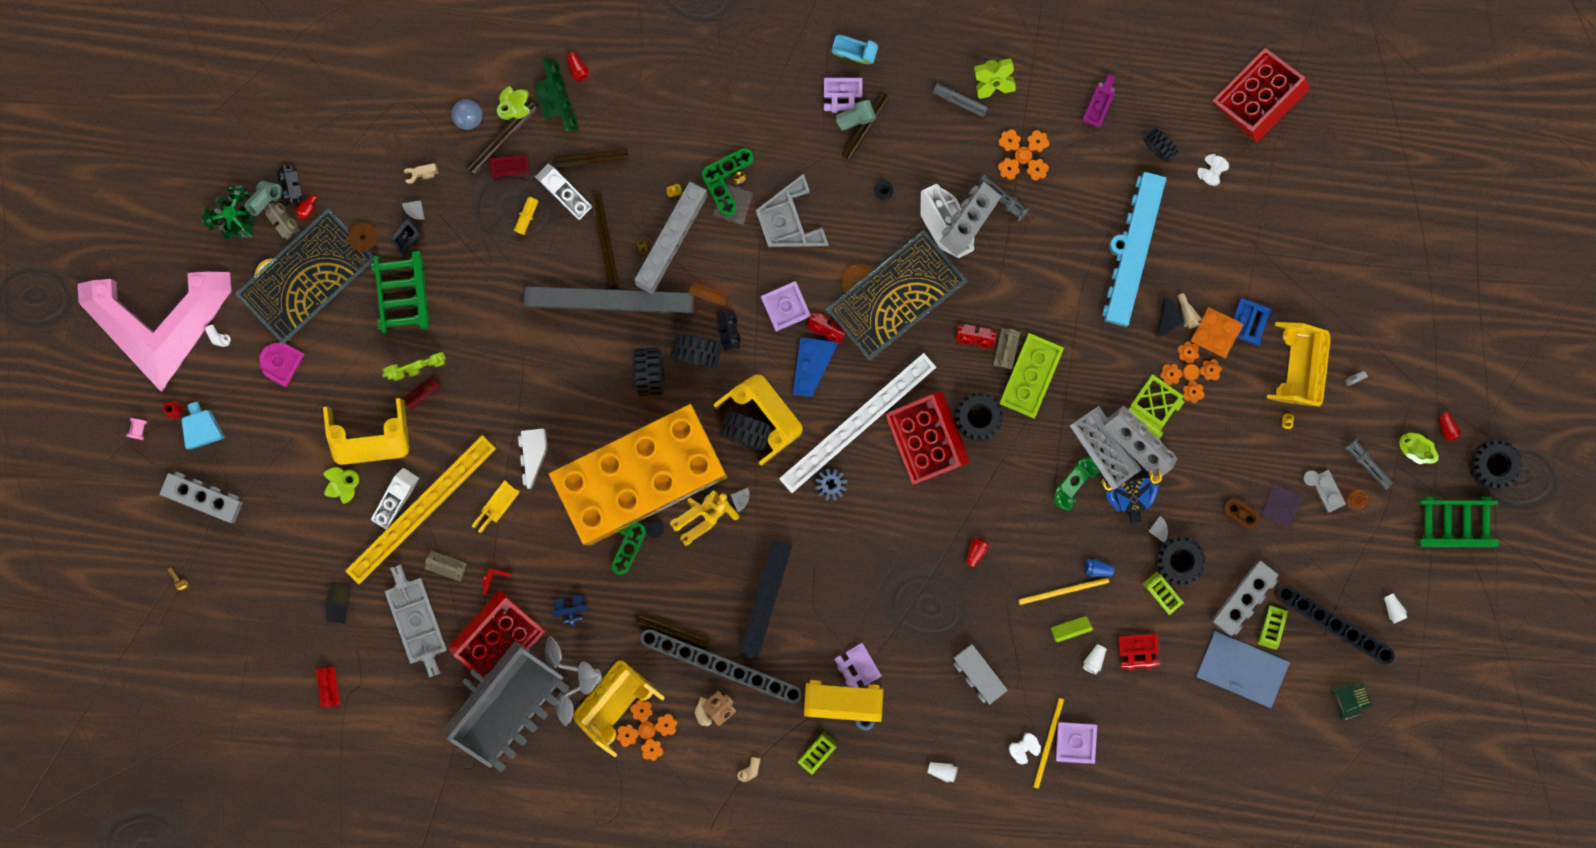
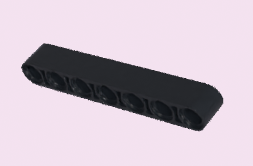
M1280 586L1276 589L1275 597L1283 605L1381 664L1393 662L1395 653L1390 647L1294 588ZM1284 589H1287L1290 594L1286 600L1281 597V592ZM1301 599L1306 602V607L1303 610H1300L1297 606L1298 601ZM1318 609L1322 612L1320 620H1316L1314 617V612ZM1333 620H1337L1339 623V627L1336 630H1333L1330 626ZM1349 630L1355 632L1353 640H1349L1347 637ZM1366 640H1370L1372 643V647L1368 651L1364 649V642ZM1383 650L1388 652V658L1385 661L1380 658Z

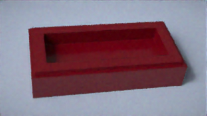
M528 154L489 159L492 178L530 174Z

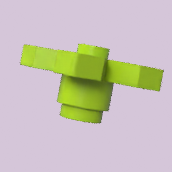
M1011 59L1001 60L999 63L995 60H990L983 65L974 67L976 80L981 81L976 85L979 99L990 97L996 88L1003 93L1016 90L1014 78L1009 76L1014 72Z

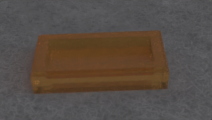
M695 282L691 285L688 292L722 306H725L729 297L728 294Z

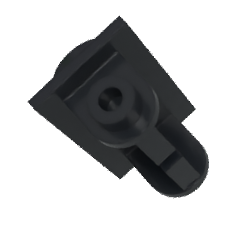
M283 165L277 172L278 181L282 183L283 188L282 200L285 201L286 206H289L292 201L294 204H298L302 199L300 185L293 186L292 184L299 182L297 168H294V165L286 167Z
M726 310L718 313V317H716L719 330H726V333L720 334L721 345L724 347V351L739 349L741 337L736 326L738 322L737 316L734 314V311Z

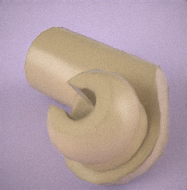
M700 697L695 709V716L700 725L709 726L712 723V718L701 707L707 699Z
M751 757L750 766L739 771L737 774L740 781L748 782L757 776L760 758Z

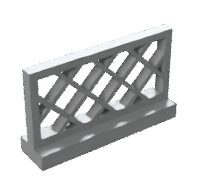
M1098 406L1071 424L1070 427L1114 490L1142 469L1134 457L1103 428L1107 417Z

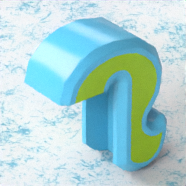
M837 35L831 51L839 57H846L862 64H872L877 54L878 45L870 40L865 43L844 35Z

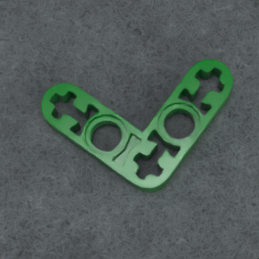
M740 149L705 167L702 171L703 179L720 213L725 217L734 216L737 212V207L723 179L745 169L753 163V153L749 149ZM745 153L746 156L750 155L748 157L747 162L741 160L738 162L740 166L737 167L736 162L733 159L734 157H736L738 161L742 158V154ZM730 161L733 163L731 171L723 169L725 162ZM716 167H720V171L723 173V175L720 176L718 172L714 174V179H711L710 177L706 178V176L708 175V171L711 170V172L714 173L718 171ZM723 187L725 189L724 195L716 196L714 194L715 188ZM726 199L729 206L733 205L729 213L727 210L723 211L725 205L722 200Z
M639 522L617 531L625 535L612 564V570L618 575H624L629 571L646 535L645 526ZM640 526V531L643 533L642 535H637L635 539L639 540L637 545L634 541L627 539L629 536L633 538L634 532L632 529ZM627 543H631L635 548L634 552L630 555L624 552V546ZM620 554L631 558L630 562L625 560V570L617 571L616 563H621L623 559L619 557Z

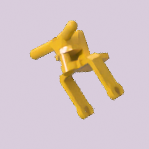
M713 490L705 497L702 505L689 497L687 501L692 508L680 517L673 519L670 525L674 531H679L699 515L705 518L702 523L681 535L680 539L687 546L711 529L725 512L733 520H738L739 514L728 503L726 494L722 493L719 496Z

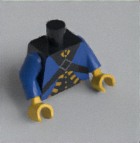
M1150 471V479L1125 481L1114 490L1109 483L1106 484L1104 479H1102L1101 482L1105 488L1107 501L1120 513L1129 512L1131 523L1142 522L1140 510L1149 509V506L1153 505L1158 494L1159 482L1162 480L1161 471H1159L1158 476H1153V471Z

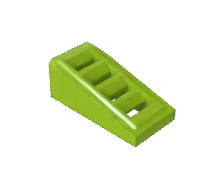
M1158 572L1154 573L1143 583L1144 587L1168 615L1184 603ZM1164 586L1165 588L1157 594L1156 592ZM1168 592H1170V595H1168V596L1162 601L1161 598H1163ZM1175 598L1176 600L1167 607L1166 604Z
M1269 605L1260 634L1259 645L1272 649L1279 647L1288 610ZM1273 613L1282 616V618L1279 619L1272 617L1271 614ZM1272 621V622L1278 623V624H1280V625H1279V626L1272 625V624H1269V622ZM1267 629L1277 631V634L1268 632ZM1265 637L1273 638V639H1275V641L1270 640V639H1266Z
M823 731L797 763L812 775L836 749L838 743ZM823 740L828 746H830V748H828L821 741ZM819 746L823 751H825V754L820 752L816 747ZM811 752L815 753L820 759H816ZM808 757L815 765L812 766L805 759Z

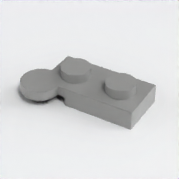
M1329 470L1319 475L1315 471H1307L1304 474L1303 480L1308 486L1315 485V489L1327 513L1346 505Z

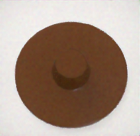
M359 223L349 231L348 240L355 250L368 251L376 244L377 233L371 225Z

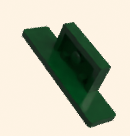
M544 59L543 65L548 78L533 85L545 121H550L561 116L565 131L576 132L579 130L578 121L571 107L572 103L560 73V66L556 59Z

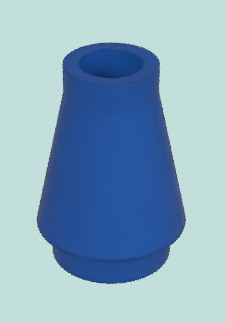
M1095 558L1087 559L1084 573L1088 574L1089 577H1112L1114 566Z

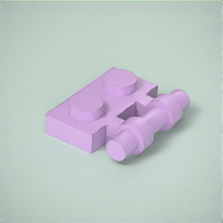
M824 78V98H832V103H824V111L837 113V111H847L854 108L855 98H862V78ZM837 98H849V104H837Z
M863 643L846 652L849 657L847 661L844 662L841 655L834 659L838 665L837 669L839 672H842L848 687L859 688L856 683L859 680H862L866 686L881 677ZM852 664L858 673L854 677L848 669V666Z

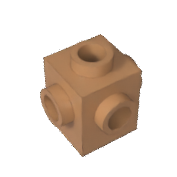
M719 691L701 706L718 726L736 712L732 707L734 702L727 694L723 696Z

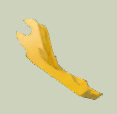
M504 480L481 510L482 514L476 519L472 527L475 528L485 515L489 518L478 532L482 533L491 520L497 523L520 491L514 489Z

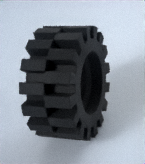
M1154 128L1143 139L1146 146L1166 163H1169L1179 152L1175 143L1157 128Z

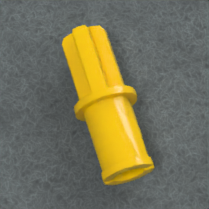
M528 197L522 212H519L520 217L513 231L525 235L530 220H533L532 216L538 204L537 199Z

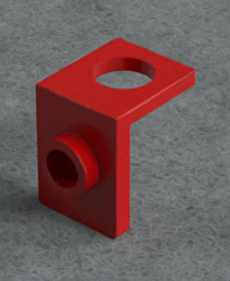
M489 569L488 574H484L482 586H484L483 594L489 595L494 573L513 577V574Z

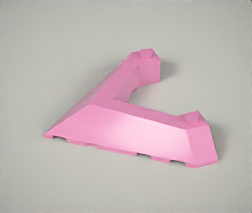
M188 273V294L155 332L118 301L117 281L105 279L78 284L79 304L150 381L163 392L168 381L174 376L183 363L184 358L188 356L209 322L221 308L220 306L231 294V273Z

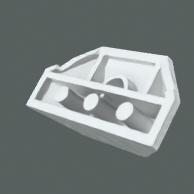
M935 184L921 191V217L939 249L954 255L939 241L943 237L942 231L946 226L951 225L953 215L956 212H960V204L955 196L940 188L938 184ZM974 238L966 250L956 257L960 258L974 251Z

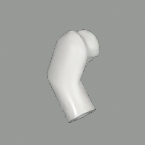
M214 325L205 328L212 344L221 347L230 344V336L217 333Z

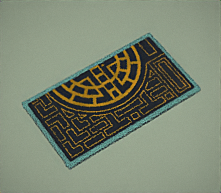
M327 209L235 294L279 339L280 343L284 344L374 261V255L369 251L355 250L348 240L349 230L331 210Z
M923 230L826 310L862 351L866 359L871 361L968 281L927 235V232Z

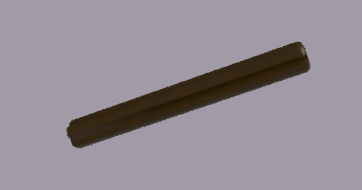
M530 101L526 105L530 112L523 118H513L467 166V170L471 174H476L538 109L535 103Z
M600 193L591 195L608 285L613 287L619 285L602 196Z

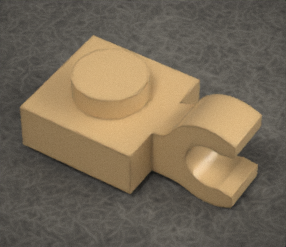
M435 163L404 170L405 174L412 173V178L406 180L408 184L414 183L417 177L430 179L435 177L434 174L439 173Z

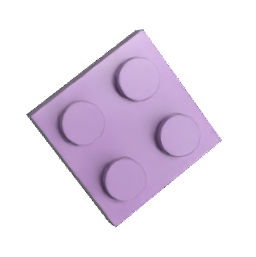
M796 281L761 296L776 332L811 317Z
M1058 722L1056 761L1095 764L1097 725Z

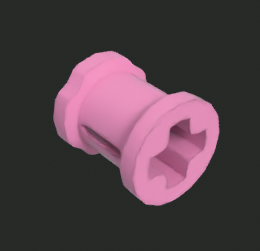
M130 418V430L126 437L143 440L144 426L148 421Z

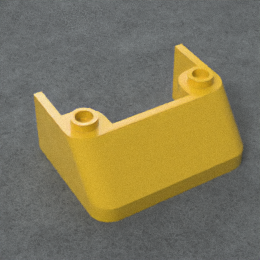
M1276 322L1275 326L1285 329L1283 340L1287 345L1291 346L1287 383H1281L1276 390V395H1267V399L1300 405L1320 406L1323 403L1330 348L1329 332L1304 323Z
M762 375L751 376L713 404L718 409L730 398H733L738 404H746L753 399L776 428L768 437V443L773 451L758 462L760 466H763L802 434L801 423Z
M401 398L396 399L398 418H392L385 422L384 435L346 439L344 428L334 425L332 408L323 407L326 438L333 460L337 464L346 465L405 457L409 453V439L404 400Z
M618 661L602 678L601 683L597 684L577 708L573 715V720L595 744L616 757L617 753L609 746L616 737V730L612 726L636 698L644 701L654 694L663 701L665 697L627 663Z
M810 680V683H806L804 716L882 722L883 688H880V685L868 684V688L821 685L822 681Z

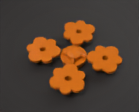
M1011 129L1008 132H1003L999 145L1004 147L1006 151L1016 150V160L1006 158L1004 162L999 163L1000 175L1013 180L1016 174L1020 172L1018 168L1019 163H1028L1027 173L1031 175L1032 180L1037 181L1040 178H1045L1049 166L1043 163L1042 159L1037 161L1031 160V150L1042 152L1043 148H1047L1049 146V141L1046 139L1047 134H1041L1040 131L1035 130L1032 136L1028 137L1029 148H1019L1018 142L1021 138L1017 135L1016 131Z
M1186 342L1178 347L1180 360H1185L1188 364L1183 368V373L1176 364L1171 366L1166 364L1162 368L1163 372L1160 374V377L1164 379V383L1171 385L1172 383H1179V378L1183 375L1185 379L1190 381L1188 386L1183 387L1185 392L1183 398L1186 401L1191 400L1192 403H1196L1204 398V392L1202 391L1203 386L1201 384L1197 385L1194 380L1200 374L1206 380H1218L1222 368L1218 366L1217 360L1212 359L1204 361L1203 367L1199 370L1195 364H1191L1194 362V359L1199 357V353H1197L1199 347L1196 344L1191 345L1190 342Z
M638 700L636 704L631 706L630 710L634 713L633 718L639 719L643 723L639 726L638 731L633 729L632 725L620 726L618 728L619 734L616 738L618 741H621V745L624 747L635 744V738L638 735L647 739L646 743L641 747V750L644 751L642 756L646 760L651 759L655 761L657 757L663 754V749L660 747L661 743L659 741L655 742L650 738L654 736L656 730L661 732L662 736L667 734L673 735L676 732L675 726L677 721L673 720L671 714H666L664 717L660 716L658 718V723L655 726L651 722H646L648 716H651L653 713L650 710L651 703Z

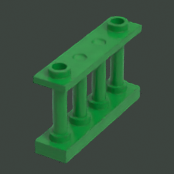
M420 251L412 252V257H409L408 260L382 263L378 256H374L371 268L372 273L376 274L380 318L377 319L378 329L382 330L384 334H389L388 327L410 324L420 325L422 330L430 329L422 253ZM406 267L414 269V276H411L409 279L383 282L382 270ZM407 286L416 287V295L411 298L385 300L384 289ZM408 305L418 306V314L416 316L387 319L386 308Z
M1422 497L1421 501H1417V505H1425V535H1423V539H1417V547H1499V540L1492 539V536H1490V505H1498V501H1492V497H1480V501H1434V497ZM1432 505H1444V535H1442V539H1435V535H1433ZM1452 505H1463V535H1461V539H1454V535H1452ZM1471 505H1482L1481 539H1473V535H1471Z

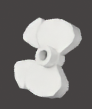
M1211 154L1205 158V161L1211 166L1210 170L1199 168L1197 174L1208 185L1216 186L1220 183L1219 176L1221 172L1229 169V163L1223 157Z
M1025 733L1023 740L1009 745L1010 754L1019 764L1028 762L1025 754L1028 750L1035 756H1038L1041 751L1037 738L1031 733Z

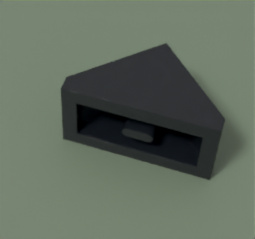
M408 218L390 240L403 254L425 235L411 218Z
M1166 298L1163 302L1156 335L1158 338L1185 322L1171 299Z
M331 584L326 600V621L346 624L351 585Z

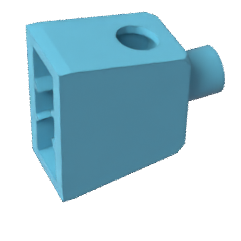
M198 402L187 405L190 416L182 418L186 449L191 450L225 438L210 410L201 412Z

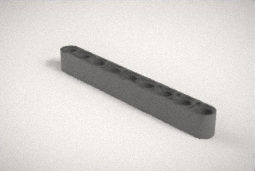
M524 287L523 307L693 314L694 294L654 292L651 294L647 291Z
M652 629L645 630L641 634V642L648 648L786 702L797 703L801 699L802 692L800 688L793 684ZM646 633H652L655 636L653 643L649 644L645 641L644 636ZM664 640H670L673 643L671 650L663 649L662 643ZM682 647L690 649L691 654L689 657L681 656L680 650ZM700 654L708 656L709 661L707 664L699 663L698 656ZM718 661L726 663L727 668L725 671L720 672L716 669ZM736 668L744 670L745 675L743 678L738 679L734 676ZM754 675L762 677L763 682L761 685L756 686L752 683ZM772 682L780 684L781 689L779 692L774 693L770 690ZM791 689H796L799 693L798 698L795 700L790 699L787 695Z

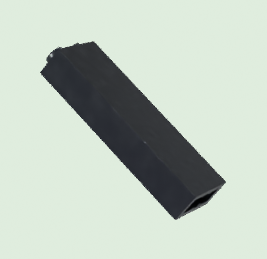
M777 540L773 541L740 649L744 657L754 659L755 656L759 657L793 545Z

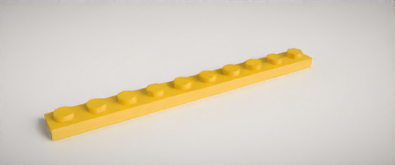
M482 435L346 572L360 585L496 448Z

